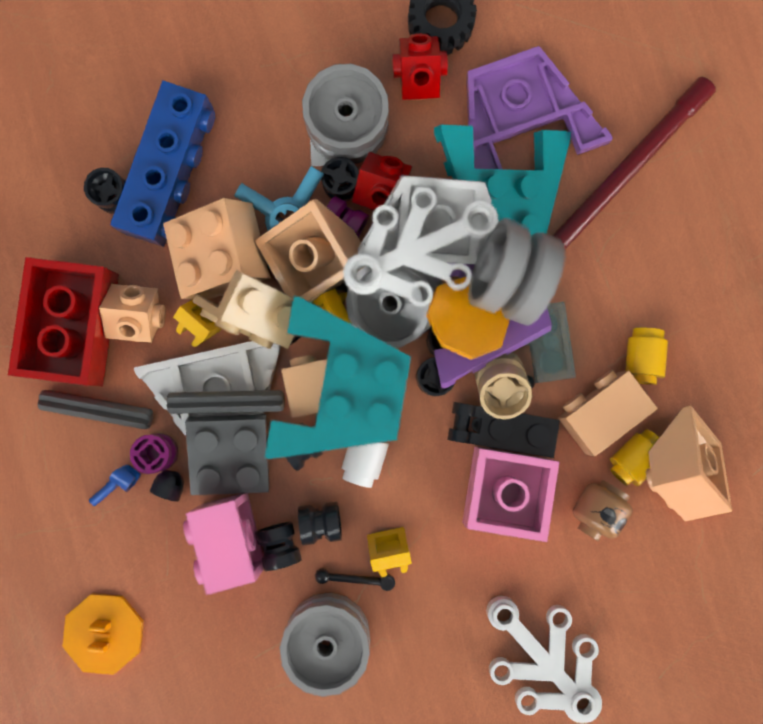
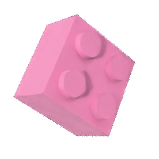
M474 446L462 521L465 527L471 530L547 542L559 461Z
M241 493L204 503L186 513L187 520L183 523L184 534L188 544H194L197 560L194 561V573L198 584H204L206 595L249 584L257 580L264 570L262 563L264 554L262 546L257 543L255 535L257 527L248 493Z

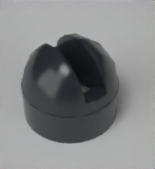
M164 470L154 479L150 492L163 499L178 502L184 490V480L179 472Z

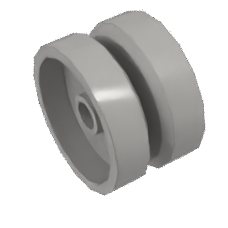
M337 64L320 71L307 85L302 105L307 133L314 148L327 160L335 157H345L353 161L354 164L364 161L369 152L376 153L384 144L388 132L389 118L388 95L380 79L366 68L354 64Z
M509 218L500 220L496 224L494 231L487 237L474 266L469 284L468 299L470 305L492 313L501 308L504 318L527 326L537 321L552 299L562 275L565 261V245L561 239L543 232H537L530 236V231L526 225Z
M401 266L388 272L410 283L424 281L431 286L433 293L437 286L443 284L439 278L406 266ZM364 267L357 273V278L360 281H368L371 279L373 271L369 267ZM418 287L412 292V297L417 302H423L428 298V291L423 287ZM348 288L346 305L348 317L352 325L394 348L407 345L432 328L426 317L429 305L417 308L407 298L380 288L368 295L355 293Z
M331 592L317 594L300 603L289 618L280 645L282 667L290 681L304 692L321 697L338 695L354 686L365 672L370 654L368 620L360 606L348 597ZM327 640L330 641L329 646L323 645L321 641Z

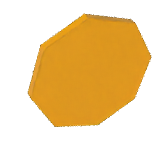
M462 277L453 280L452 282L455 284H463L466 281L467 277ZM447 283L439 285L434 290L426 317L441 347L471 360L500 349L509 324V319L504 318L501 308L492 313L470 305L468 299L469 285L463 290H453Z
M92 593L65 616L62 647L82 672L114 675L141 652L144 621L124 596Z

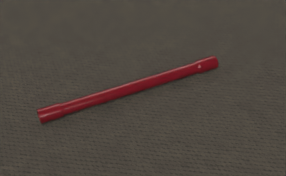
M699 77L676 101L675 106L552 235L561 239L565 249L686 120L694 116L716 92V87L712 81L706 77Z

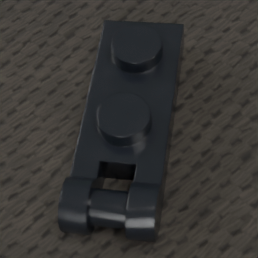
M458 402L453 403L452 413L455 414L453 428H449L447 440L554 458L560 420L528 414H520L510 419H499L487 414L481 406ZM470 417L481 418L478 433L468 431Z

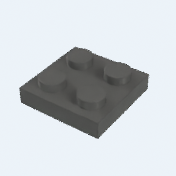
M266 414L187 417L185 427L191 495L269 492L268 459L265 458L267 447Z

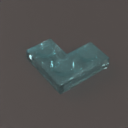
M565 302L548 304L547 308L552 323L551 331L522 346H530L535 383L576 378Z

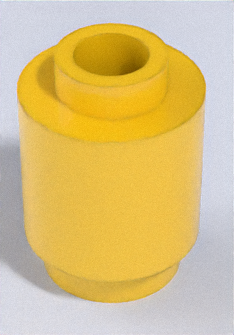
M633 328L632 337L628 338L625 371H630L639 384L656 385L657 378H665L668 340L664 339L665 331L662 329Z
M645 429L641 434L635 433L610 458L613 467L610 469L612 474L625 486H628L630 483L640 486L647 479L646 470L650 468L649 451L659 437L648 429Z

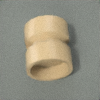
M513 352L508 355L505 353L486 363V367L475 372L481 406L487 414L494 418L510 419L524 413L529 407L532 399L531 386L522 361Z

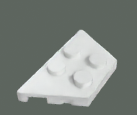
M401 175L384 205L392 206L396 210L398 225L393 231L388 232L380 256L396 250L412 209L411 197L415 190L427 187L436 195V207L432 213L427 215L418 238L420 239L463 219L466 208L473 202L485 201L491 204L486 184L482 181ZM421 195L416 199V204L420 208H427L432 203L431 198L427 195ZM384 212L379 215L378 222L383 226H387L392 223L394 217L391 213ZM476 215L471 219L473 226L476 228H484L487 225V219L482 215ZM374 222L359 245L358 253L364 252ZM469 235L429 253L427 256L448 263L476 264L487 237L475 238Z
M250 341L134 367V371L137 377L142 379L154 393V398L162 408L167 410V395L174 392L270 390L281 346L273 343L271 349H268ZM264 412L171 414L175 424L186 435L185 421L187 417L264 414Z

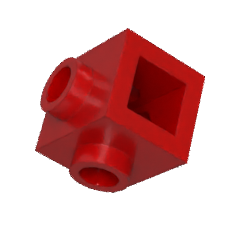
M418 33L411 35L409 38H399L400 54H392L393 78H400L402 100L440 98L441 76H447L448 58L447 51H440L438 36L430 37L427 34Z
M369 152L359 170L352 203L370 208L374 212L379 206L384 205L401 175L410 176L413 166L403 163L394 156H381Z

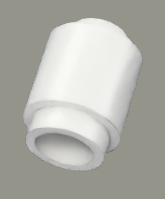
M381 442L348 447L341 467L345 470L342 479L359 486L371 488L374 479H379L389 443Z

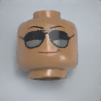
M604 480L601 481L600 485L595 483L589 484L573 508L574 516L581 521L578 529L599 541L602 535L609 539L617 538L633 512L632 506L627 502L630 496Z

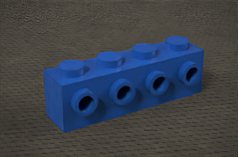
M162 80L110 226L123 234L161 247L165 246L167 238L163 223L175 219L179 204H184L190 191L188 179L192 168H197L202 158V140L205 132L209 133L214 125L215 111H213L214 108L207 95Z

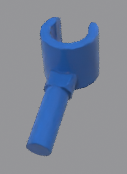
M124 465L114 470L106 485L89 499V502L96 506L113 492L117 486L128 492L139 480L141 474L130 465Z

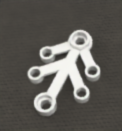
M427 187L418 188L412 194V209L396 250L380 256L388 232L393 231L398 225V214L392 206H379L373 213L374 225L364 252L355 254L348 259L343 271L344 280L347 286L355 293L368 295L380 288L407 298L417 308L426 307L432 301L433 291L431 286L424 281L410 283L388 272L401 266H406L446 281L453 290H463L471 281L470 269L464 264L457 263L452 265L427 256V254L469 235L475 238L487 237L494 231L498 221L496 209L485 201L473 202L466 208L463 219L418 239L427 215L432 213L436 207L435 193ZM419 196H429L432 200L430 206L420 208L416 204V199ZM384 212L391 213L394 217L392 223L387 226H383L378 222L379 215ZM476 215H482L487 219V225L484 228H476L473 226L471 219ZM369 267L373 271L370 280L360 281L357 278L360 268ZM462 270L466 274V281L463 284L453 283L450 278L453 271ZM418 287L425 288L428 291V298L423 302L415 301L412 297L414 289Z
M496 596L491 599L487 605L486 613L492 626L498 630H507L536 662H509L506 658L497 657L489 665V673L492 680L498 685H507L512 679L552 681L561 690L562 693L536 692L531 687L520 688L515 694V702L520 712L525 715H533L539 709L564 710L567 716L577 723H589L596 719L602 709V699L597 689L591 685L592 660L597 657L599 647L595 640L587 634H580L574 638L572 649L577 655L575 681H573L564 671L566 630L572 624V616L569 611L561 605H553L548 609L546 613V620L549 624V647L547 652L519 620V610L512 599L507 596ZM502 609H508L511 612L510 618L506 621L497 619V614ZM556 613H565L563 623H553V616ZM583 642H590V651L585 654L580 653V645ZM500 665L508 667L507 674L502 677L494 674L495 669ZM526 695L534 697V702L530 706H523L521 704L522 698ZM580 699H589V704L586 708H577V703Z

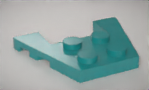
M441 124L434 127L436 142H441L447 160L443 162L447 176L457 180L484 182L491 199V205L497 211L498 221L509 218L528 227L530 236L537 232L547 234L571 139V131L540 130L534 132L535 170L474 168L473 126Z
M294 296L287 333L289 335L330 342L316 426L310 427L271 420L265 458L275 459L397 440L411 356L305 299Z

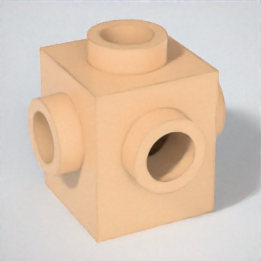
M111 284L99 307L105 338L152 343L157 329L162 328L165 322V306L159 302L158 288Z

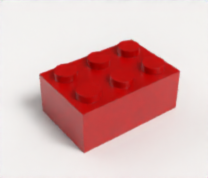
M25 257L8 376L103 387L110 339L105 338L99 307L111 284L118 285L119 274L102 266Z

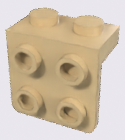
M237 270L220 304L196 295L193 300L195 304L203 308L200 315L216 322V326L235 335H238L240 332L248 336L251 341L268 349H271L273 343L288 349L295 336L287 333L293 297Z

